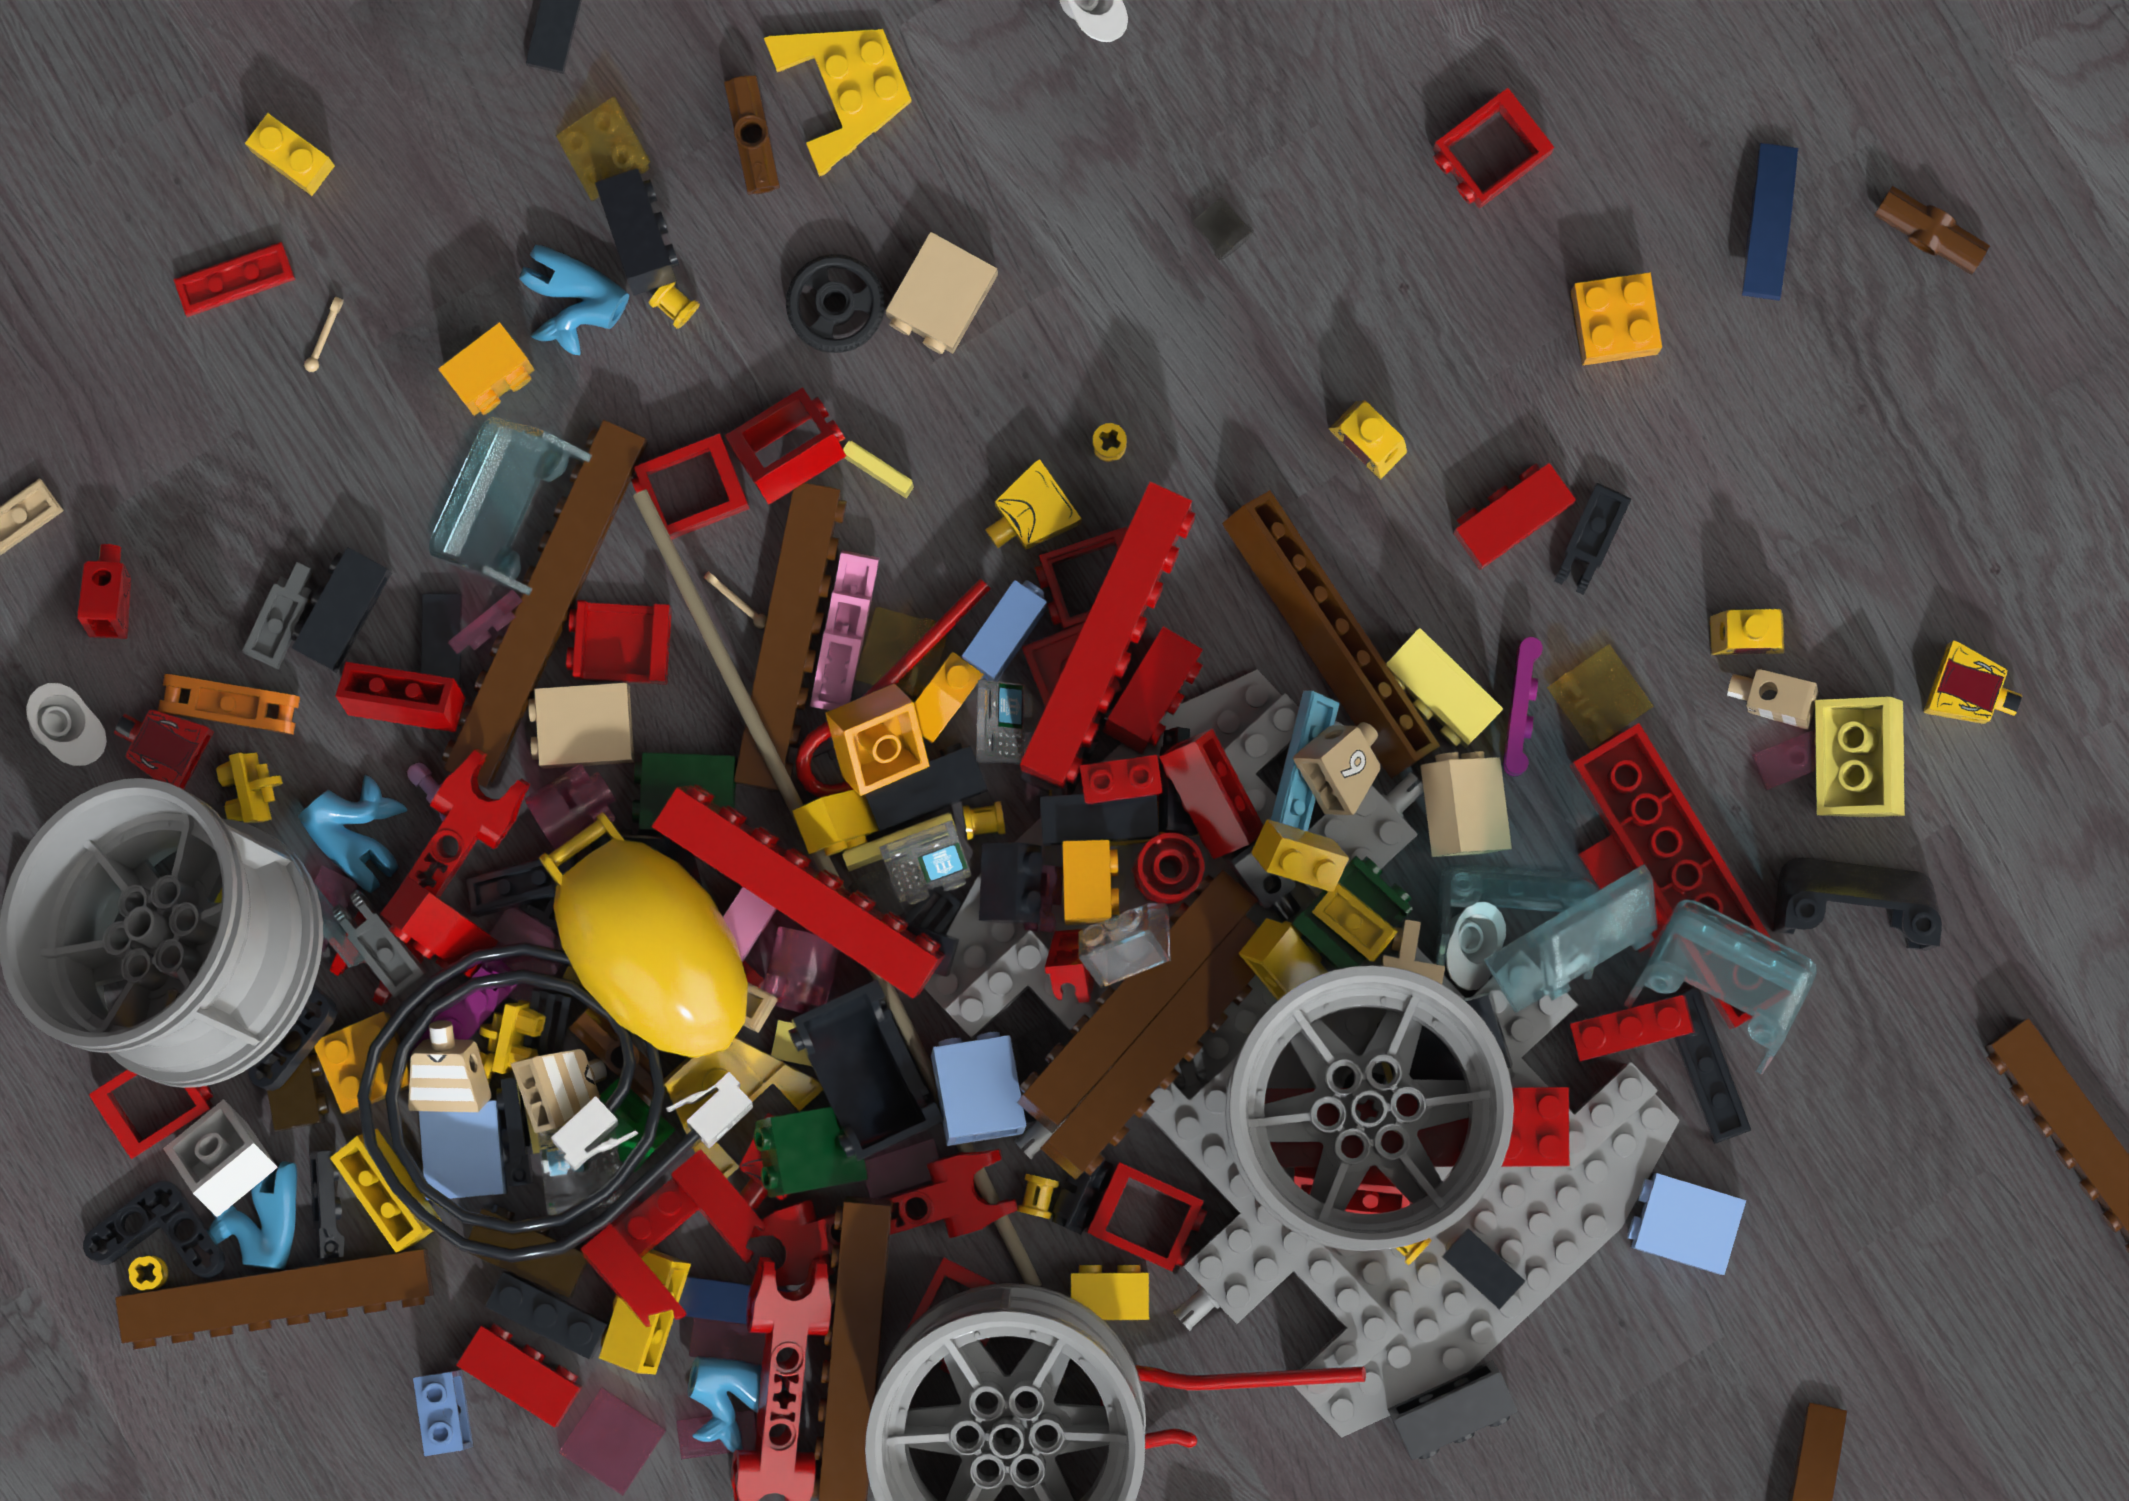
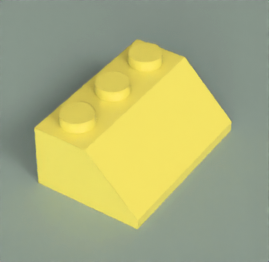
M1421 628L1386 663L1402 689L1406 690L1415 699L1412 703L1415 709L1427 720L1433 716L1443 726L1440 733L1455 747L1460 743L1467 748L1503 710Z
M1893 697L1815 700L1817 815L1847 817L1905 816L1903 701Z

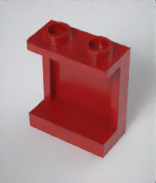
M577 600V609H570L569 632H575L574 647H568L567 670H573L575 680L667 685L672 621L671 606L665 604L639 606L588 603L585 600Z
M1157 755L1080 765L1086 804L1157 795V801H1159V794L1162 793V784Z

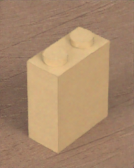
M930 232L886 309V316L891 319L889 325L909 336L911 331L922 336L925 338L923 344L937 353L943 354L944 350H947L953 354L998 276L997 268Z
M628 683L535 689V698L529 699L530 722H537V737H531L532 760H539V766L542 769L634 763L631 697Z
M1479 751L1461 754V759H1459L1458 752L1435 755L1436 762L1421 765L1432 857L1476 855L1512 849L1500 757L1484 758V752Z

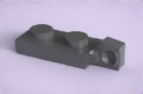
M296 562L289 579L281 576L277 584H273L242 650L243 654L279 670L292 642V633L303 618L311 601L310 597L313 590L306 587L314 571L312 568Z

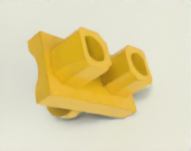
M257 753L229 755L230 761L216 768L218 780L222 787L236 785L238 794L237 799L225 802L224 807L227 819L244 821V823H259L272 820L268 803L275 801L273 787L283 784L281 776L270 777L267 764H259Z
M518 1000V1003L515 1004L507 1003L505 1004L504 1013L494 1012L492 1024L480 1025L479 1034L489 1038L487 1050L496 1052L492 1068L493 1072L500 1074L513 1071L511 1063L538 1056L537 1050L523 1046L525 1034L533 1037L541 1035L546 1019L545 1015L530 1009L531 1002Z

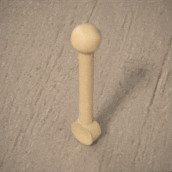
M334 298L311 357L306 359L304 363L305 369L309 372H315L319 368L318 358L336 315L342 307L343 299Z
M709 571L704 575V579L753 619L755 627L759 629L765 628L766 615L756 613Z

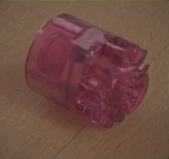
M579 764L524 798L528 808L555 850L597 820L596 816L601 812L607 816L610 822L616 819L609 808V805L615 802L616 799L599 772L590 776L582 764Z
M778 926L762 990L776 996L778 1000L775 1006L801 1013L808 1012L810 1005L821 1006L827 1003L840 950L815 934Z

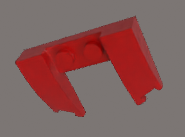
M701 1149L671 1173L672 1179L614 1227L612 1224L608 1225L581 1248L584 1258L646 1328L651 1327L650 1315L673 1310L675 1320L682 1319L687 1315L682 1306L641 1259L699 1210L740 1258L748 1264L754 1255L753 1251L746 1248L754 1228L763 1232L766 1228L765 1224Z

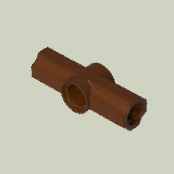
M745 75L732 78L724 82L747 194L759 195L772 192L775 189H779L780 184L757 76ZM749 127H756L762 131L761 139L755 143L745 142L742 139V134Z
M1894 186L1890 188L1874 214L1880 220L1907 235L1909 242L1918 249L1933 256L1938 254L1970 275L1975 272L1990 247L1984 241L1957 226L1956 220L1945 211L1932 205L1925 206Z
M588 1008L569 1029L620 1078L622 1068L615 1066L610 1058L613 1049L621 1046L620 1039L605 1018ZM633 1044L636 1067L630 1089L650 1107L654 1090L649 1059Z

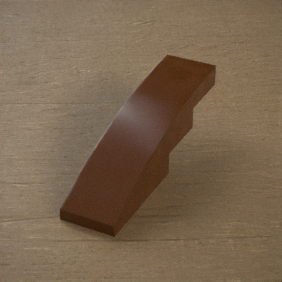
M1809 1402L1806 1407L1802 1440L1797 1452L1793 1485L1789 1491L1788 1501L1833 1500L1847 1410Z

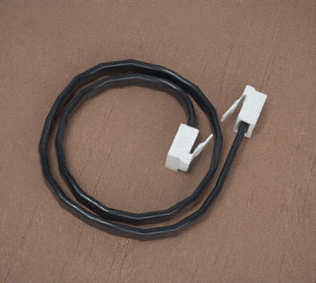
M527 942L473 950L432 975L398 1006L370 1044L357 1094L365 1148L398 1199L421 1223L459 1250L511 1263L565 1254L602 1231L700 1140L709 1149L753 1108L752 1101L739 1088L740 1083L730 1072L711 1088L699 1091L666 1108L668 1112H671L687 1103L694 1104L712 1092L718 1091L687 1120V1126L691 1131L600 1216L560 1241L509 1249L465 1239L430 1214L400 1183L377 1145L370 1098L381 1054L412 1012L440 987L478 964L526 956L572 967L565 951ZM525 969L473 977L428 1004L397 1046L385 1094L392 1148L420 1193L463 1224L511 1235L564 1227L610 1199L624 1186L654 1144L666 1095L659 1050L642 1039L647 1047L654 1090L643 1137L617 1173L606 1184L559 1214L509 1221L469 1212L428 1184L405 1146L398 1097L408 1057L429 1028V1025L439 1014L481 990L529 984L571 994L605 1018L620 1039L624 1063L618 1087L605 1104L595 1096L551 1137L556 1147L565 1155L564 1159L575 1171L596 1153L607 1151L638 1135V1132L635 1130L619 1139L605 1141L594 1148L619 1125L614 1114L630 1093L636 1067L630 1032L620 1026L596 999L574 980Z

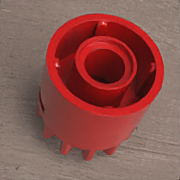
M1164 833L1155 836L1144 845L1136 856L1134 867L1132 868L1135 888L1141 891L1145 900H1152L1159 903L1160 906L1181 902L1199 886L1204 875V858L1199 847L1194 841L1182 834ZM1159 863H1170L1175 869V878H1167L1162 875Z

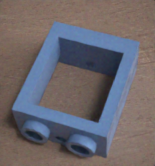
M1014 580L963 653L962 659L983 673L982 677L995 685L1047 611V601L1044 600L1045 597L1043 596L1044 592L1028 580H1025L1023 584Z
M462 1370L413 1378L424 1456L461 1451L473 1447ZM458 1406L461 1407V1413H460V1414H459V1412H458Z

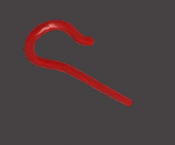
M980 578L862 697L894 683L897 684L991 588ZM828 721L807 735L799 747L795 761L797 777L806 791L818 798L854 790L846 781L834 785L823 784L812 773L811 760L813 753L822 742L831 737Z
M1135 1365L1140 1381L1184 1390H1220L1366 1381L1364 1366L1186 1375L1169 1372L1161 1368ZM1101 1398L1100 1406H1104L1103 1401H1102V1398ZM1176 1428L1146 1433L1145 1449L1168 1444H1179L1191 1448L1196 1446L1197 1437L1189 1431Z

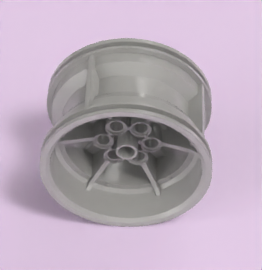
M134 778L109 782L79 795L57 811L39 829L20 857L5 892L0 915V962L4 979L16 1005L32 1024L47 1035L73 1047L92 1052L108 1053L129 1071L156 1083L182 1088L202 1087L230 1079L258 1063L279 1044L295 1024L312 992L319 970L323 946V918L317 890L306 867L289 847L277 838L254 826L235 820L222 819L207 803L193 794L167 782L154 779ZM177 851L172 875L161 877L154 866ZM222 888V903H214ZM118 912L125 917L124 921L114 922ZM124 979L127 980L128 983L110 1012H108L103 985Z
M1355 966L1334 970L1300 984L1279 999L1258 1021L1245 1040L1230 1075L1225 1107L1226 1131L1235 1165L1244 1183L1262 1207L1278 1222L1311 1241L1329 1247L1355 1251L1384 1250L1408 1246L1444 1231L1465 1216L1485 1195L1503 1164L1509 1147L1514 1113L1513 1090L1505 1058L1494 1035L1476 1011L1460 996L1426 976L1408 970L1385 966ZM1352 1008L1387 1010L1361 1056H1356L1320 1018ZM1422 1025L1434 1033L1449 1049L1462 1072L1464 1080H1413L1410 1077L1409 1073ZM1290 1042L1316 1088L1314 1092L1264 1104L1267 1083L1272 1068L1284 1047ZM1385 1062L1392 1067L1394 1076L1389 1084H1379L1373 1079L1372 1068L1376 1063ZM1346 1067L1352 1071L1354 1083L1350 1088L1340 1089L1334 1085L1332 1074L1336 1068ZM1410 1094L1417 1100L1418 1109L1413 1116H1403L1397 1111L1396 1101L1399 1096ZM1367 1100L1373 1102L1372 1109L1377 1112V1115L1362 1121L1359 1119L1361 1112L1356 1110V1105H1363ZM1322 1104H1331L1337 1108L1339 1118L1336 1124L1324 1126L1318 1121L1316 1116L1317 1110ZM1469 1118L1462 1151L1455 1165L1442 1181L1418 1139L1417 1132L1420 1129ZM1386 1131H1395L1401 1136L1402 1147L1397 1153L1390 1154L1383 1150L1381 1137ZM1350 1135L1359 1138L1363 1145L1360 1156L1353 1159L1346 1157L1341 1151L1342 1140ZM1270 1142L1322 1143L1323 1150L1310 1195L1297 1186L1286 1174L1278 1162ZM1370 1166H1377L1411 1203V1205L1378 1214H1360L1344 1211Z
M1002 1283L971 1288L939 1302L921 1315L900 1337L886 1361L878 1383L876 1396L869 1415L865 1446L867 1473L875 1501H938L927 1489L915 1469L909 1447L959 1455L962 1458L945 1501H994L1005 1485H1013L1025 1501H1075L1055 1457L1058 1454L1106 1445L1109 1446L1103 1467L1091 1488L1079 1501H1136L1144 1470L1146 1427L1145 1399L1137 1369L1126 1347L1107 1323L1092 1310L1062 1293L1034 1285ZM1014 1336L1033 1339L1034 1342L1012 1373L1007 1375L1003 1373L980 1339ZM944 1358L960 1396L961 1403L957 1405L909 1408L912 1397L925 1375ZM1070 1358L1084 1370L1094 1383L1104 1406L1055 1402V1395ZM985 1391L991 1392L996 1395L999 1402L995 1407L986 1409L978 1404L977 1396ZM1023 1391H1029L1036 1395L1038 1402L1031 1408H1023L1017 1403L1016 1396ZM1042 1425H1051L1057 1430L1058 1436L1053 1441L1046 1442L1038 1438L1036 1431ZM963 1426H972L978 1431L979 1437L974 1442H964L959 1438L957 1431ZM1008 1427L1015 1431H1013L1012 1437L1008 1438L1005 1437V1433L1001 1429ZM985 1459L994 1460L999 1466V1471L992 1476H986L979 1471L977 1465ZM1023 1459H1031L1038 1464L1039 1469L1033 1475H1024L1018 1470L1017 1464Z

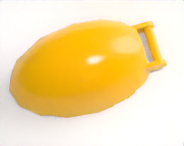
M603 812L596 816L597 820L551 854L547 855L544 853L539 857L540 861L558 884L556 886L553 908L562 948L583 987L620 1026L638 1035L661 1051L697 1058L717 1051L727 1050L745 1024L748 982L736 939L710 894L677 861L643 842L624 840ZM607 833L611 841L588 854L562 875L557 867L603 834Z

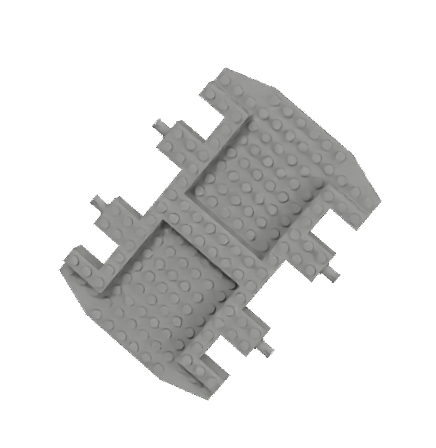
M1257 669L1180 704L1174 716L1167 712L1161 724L1166 726L1165 730L1175 727L1189 728L1190 738L1213 728L1261 822L1264 825L1266 819L1271 820L1277 796L1257 775L1290 745L1299 707L1286 693L1282 696ZM1164 733L1157 745L1153 746L1149 743L1143 754L1121 743L1102 762L1157 755L1159 763ZM1409 772L1407 777L1387 795H1381L1371 785L1354 815L1325 814L1308 832L1333 839L1349 857L1346 866L1355 856L1361 860L1367 856L1382 869L1418 835L1402 818L1404 816L1402 812L1424 793L1423 784L1420 782L1410 792H1407V789L1418 779ZM1082 780L1077 784L1073 795L1084 794ZM1040 818L1015 841L1042 846L1043 868L1041 872L1042 903L1040 923L1002 924L979 921L980 874L946 934L959 939L950 975L944 977L933 973L924 988L972 1040L1028 988L1070 1031L1084 1014L1091 1018L1097 1012L1099 1007L1095 1002L1109 986L1116 990L1121 985L1124 979L1120 976V973L1134 958L1139 962L1145 958L1149 951L1144 946L1158 930L1164 934L1169 931L1174 925L1169 918L1181 904L1185 902L1188 906H1191L1199 896L1192 892L1179 903L1165 904L1163 906L1152 900H1145L1141 891L1134 886L1135 880L1132 868L1134 867L1138 852L1146 843L1110 847V849H1118V876H1111V888H1119L1120 915L1146 904L1156 905L1151 906L1150 909L1142 910V913L1139 911L1124 917V920H1112V925L1103 927L1106 925L1066 926L1063 845L1043 846ZM1200 836L1188 837L1199 847L1204 858V875L1201 882L1208 874L1215 879L1224 870L1246 889L1221 856L1215 859L1212 858L1208 848L1201 842ZM1160 862L1159 869L1162 875L1167 878H1175L1174 867L1170 863ZM1271 875L1267 876L1263 881L1265 889L1270 888L1273 884ZM1293 880L1297 886L1290 893L1301 906V909L1286 921L1293 923L1324 889ZM1257 902L1246 914L1258 927L1261 926L1266 918L1280 923L1284 922L1272 906L1264 909ZM1093 928L1099 969L1090 1002L1079 1003L1075 995V986L1071 983L1061 985L1064 992L1063 998L1060 1001L1053 994L1050 974L1045 973V964L1054 932ZM1301 937L1302 941H1303L1307 946H1309V947L1313 948L1315 951H1317V950H1316L1313 946H1311L1303 937ZM1392 940L1375 962L1366 958L1360 966H1381V957L1383 955L1397 958L1398 951L1391 950ZM1568 942L1546 965L1539 964L1525 948L1520 950L1485 985L1472 995L1490 992L1513 1063L1512 1068H1508L1512 1088L1548 1087L1522 1057L1578 1005L1563 990L1561 983L1582 962L1586 961L1581 952L1577 953L1569 962L1566 961L1577 950L1571 942ZM1417 947L1414 961L1433 964ZM1320 954L1322 957L1320 963L1328 972L1337 970ZM1255 975L1248 983L1253 988L1239 1006L1232 1001L1223 1011L1229 1016L1214 1034L1207 1030L1200 1038V1041L1204 1044L1201 1055L1209 1082L1200 1084L1194 1071L1193 1058L1188 1062L1183 1057L1179 1062V1066L1185 1077L1186 1089L1180 1091L1175 1086L1174 1080L1165 1090L1158 1086L1150 1095L1155 1102L1145 1112L1239 1213L1183 1266L1197 1281L1198 1285L1196 1287L1199 1290L1181 1307L1175 1310L1173 1314L1181 1320L1191 1310L1194 1311L1183 1322L1189 1331L1214 1307L1217 1309L1221 1307L1238 1324L1293 1272L1344 1326L1338 1334L1299 1370L1364 1366L1366 1370L1365 1382L1296 1385L1294 1387L1341 1438L1390 1416L1388 1408L1469 1372L1623 1227L1641 1193L1644 1180L1648 1179L1679 1122L1678 1117L1655 1094L1658 1090L1632 1062L1624 1064L1573 1113L1569 1109L1570 1166L1501 1167L1495 1180L1480 1201L1458 1222L1430 1237L1432 1241L1408 1266L1404 1262L1405 1257L1396 1248L1372 1251L1344 1250L1325 1246L1293 1232L1269 1214L1244 1183L1235 1165L1226 1131L1225 1107L1227 1088L1235 1060L1245 1040L1263 1015L1277 1002L1273 994L1259 977ZM1444 976L1442 985L1464 999L1465 997ZM1352 1008L1328 1014L1320 1018V1020L1356 1056H1361L1376 1032L1377 1024L1382 1021L1387 1010ZM1288 1042L1272 1068L1267 1088H1316L1292 1045ZM1381 1062L1376 1063L1372 1071L1384 1075ZM1338 1067L1334 1070L1332 1081L1337 1088H1343L1346 1078L1351 1074V1070L1346 1067ZM1036 1121L1018 1139L1016 1138L1014 1142L1022 1149L1031 1139H1035L1024 1151L1032 1159L1053 1133ZM1435 1167L1442 1181L1453 1168ZM1283 1168L1293 1181L1295 1168ZM1467 1228L1525 1280V1283L1500 1310L1441 1257Z

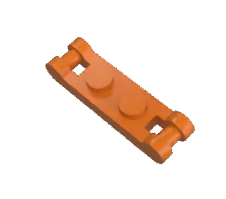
M164 674L163 686H166L164 700L159 701V712L294 735L296 723H293L292 719L294 708L299 707V696ZM181 689L191 690L188 704L179 703ZM268 704L279 705L277 719L266 718Z

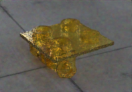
M615 97L610 98L556 135L591 201L599 198L595 182L636 168L639 169L640 174L650 169L648 165L651 163L650 159L646 155Z
M876 606L855 680L874 685L937 621L928 618L920 619ZM948 633L896 684L905 694L918 698L938 671Z
M1610 644L1547 687L1590 750L1654 707Z

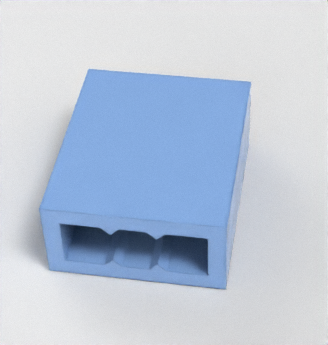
M988 1032L978 1035L975 1041L962 1043L961 1038H950L940 1041L938 1043L939 1046L933 1047L931 1060L941 1115L944 1120L943 1127L947 1146L1024 1133L1026 1120L1023 1107L1017 1103L1021 1098L1010 1035L1000 1037L999 1032Z
M489 1100L479 1112L419 1111L423 1173L428 1184L449 1199L507 1194L501 1135V1113L496 1100Z
M1653 1173L1651 1180L1645 1179L1638 1201L1644 1202L1640 1217H1633L1627 1238L1633 1239L1631 1248L1712 1273L1725 1275L1746 1200L1658 1173Z

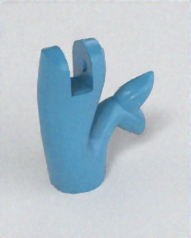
M535 245L530 256L555 270L550 279L535 270L523 267L519 276L522 283L541 295L582 298L583 301L563 309L557 316L549 319L534 331L531 337L539 341L557 339L566 351L573 355H580L581 350L576 328L581 324H588L611 329L624 312L629 300V294L610 278L579 260L543 245Z
M364 776L360 801L350 802L327 790L298 816L310 837L324 854L365 891L372 893L380 887L377 878L365 865L368 860H371L388 877H392L398 870L399 866L396 859L384 845L371 837L344 827L346 824H364L374 819H385L407 811V808L399 801L382 797L378 784L370 776Z
M287 1161L280 1163L276 1179L274 1170L251 1189L252 1200L260 1218L261 1229L247 1215L237 1211L233 1205L218 1217L212 1213L215 1220L209 1228L210 1233L217 1243L234 1234L240 1244L243 1265L271 1270H284L286 1267L295 1232L297 1194L296 1163Z
M701 1356L695 1358L688 1382V1397L710 1409L712 1418L692 1435L693 1438L702 1442H712L720 1439L725 1447L733 1453L736 1449L743 1450L740 1429L735 1421V1410L727 1395V1391L733 1393L750 1409L758 1413L762 1365L725 1358ZM782 1383V1390H786V1387Z

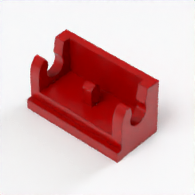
M1093 928L1055 931L1045 964V973L1050 974L1053 994L1061 1001L1064 992L1061 985L1071 983L1075 986V995L1078 1002H1090L1099 969Z

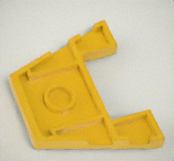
M883 29L779 35L764 38L777 72L810 59H815L842 125V128L806 142L819 177L830 171L832 166L844 156H848L857 148V145L873 132L875 133L912 102Z
M737 1037L733 1039L727 1050L717 1051L697 1058L687 1057L664 1078V1085L673 1105L699 1091L711 1088L728 1072L740 1083L739 1088L752 1102L771 1084H774L799 1112L823 1090L820 1082L815 1078ZM717 1090L694 1104L687 1103L675 1109L686 1135L691 1131L687 1126V1120L716 1094ZM700 1140L692 1148L694 1153L701 1149L726 1178L739 1168L735 1160L718 1142L708 1149Z

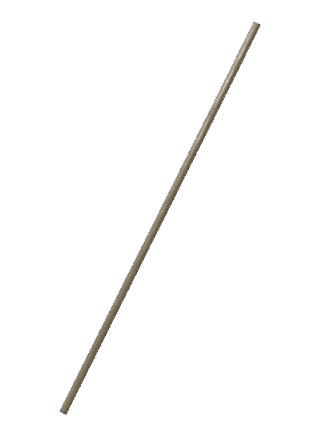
M647 489L633 495V498L797 825L792 811L804 805ZM824 850L811 853L819 872L820 870L824 871V869H827L839 877L830 857L826 856ZM869 970L873 980H878L885 995L884 1000L887 1008L890 1009L893 1015L892 1018L934 1103H936L941 1113L932 1062L894 986ZM972 1142L956 1144L959 1152H976ZM985 1168L976 1172L974 1183L982 1199L989 1204H997L1001 1201ZM1006 1215L994 1221L1024 1283L1040 1287L1042 1283L1009 1216Z

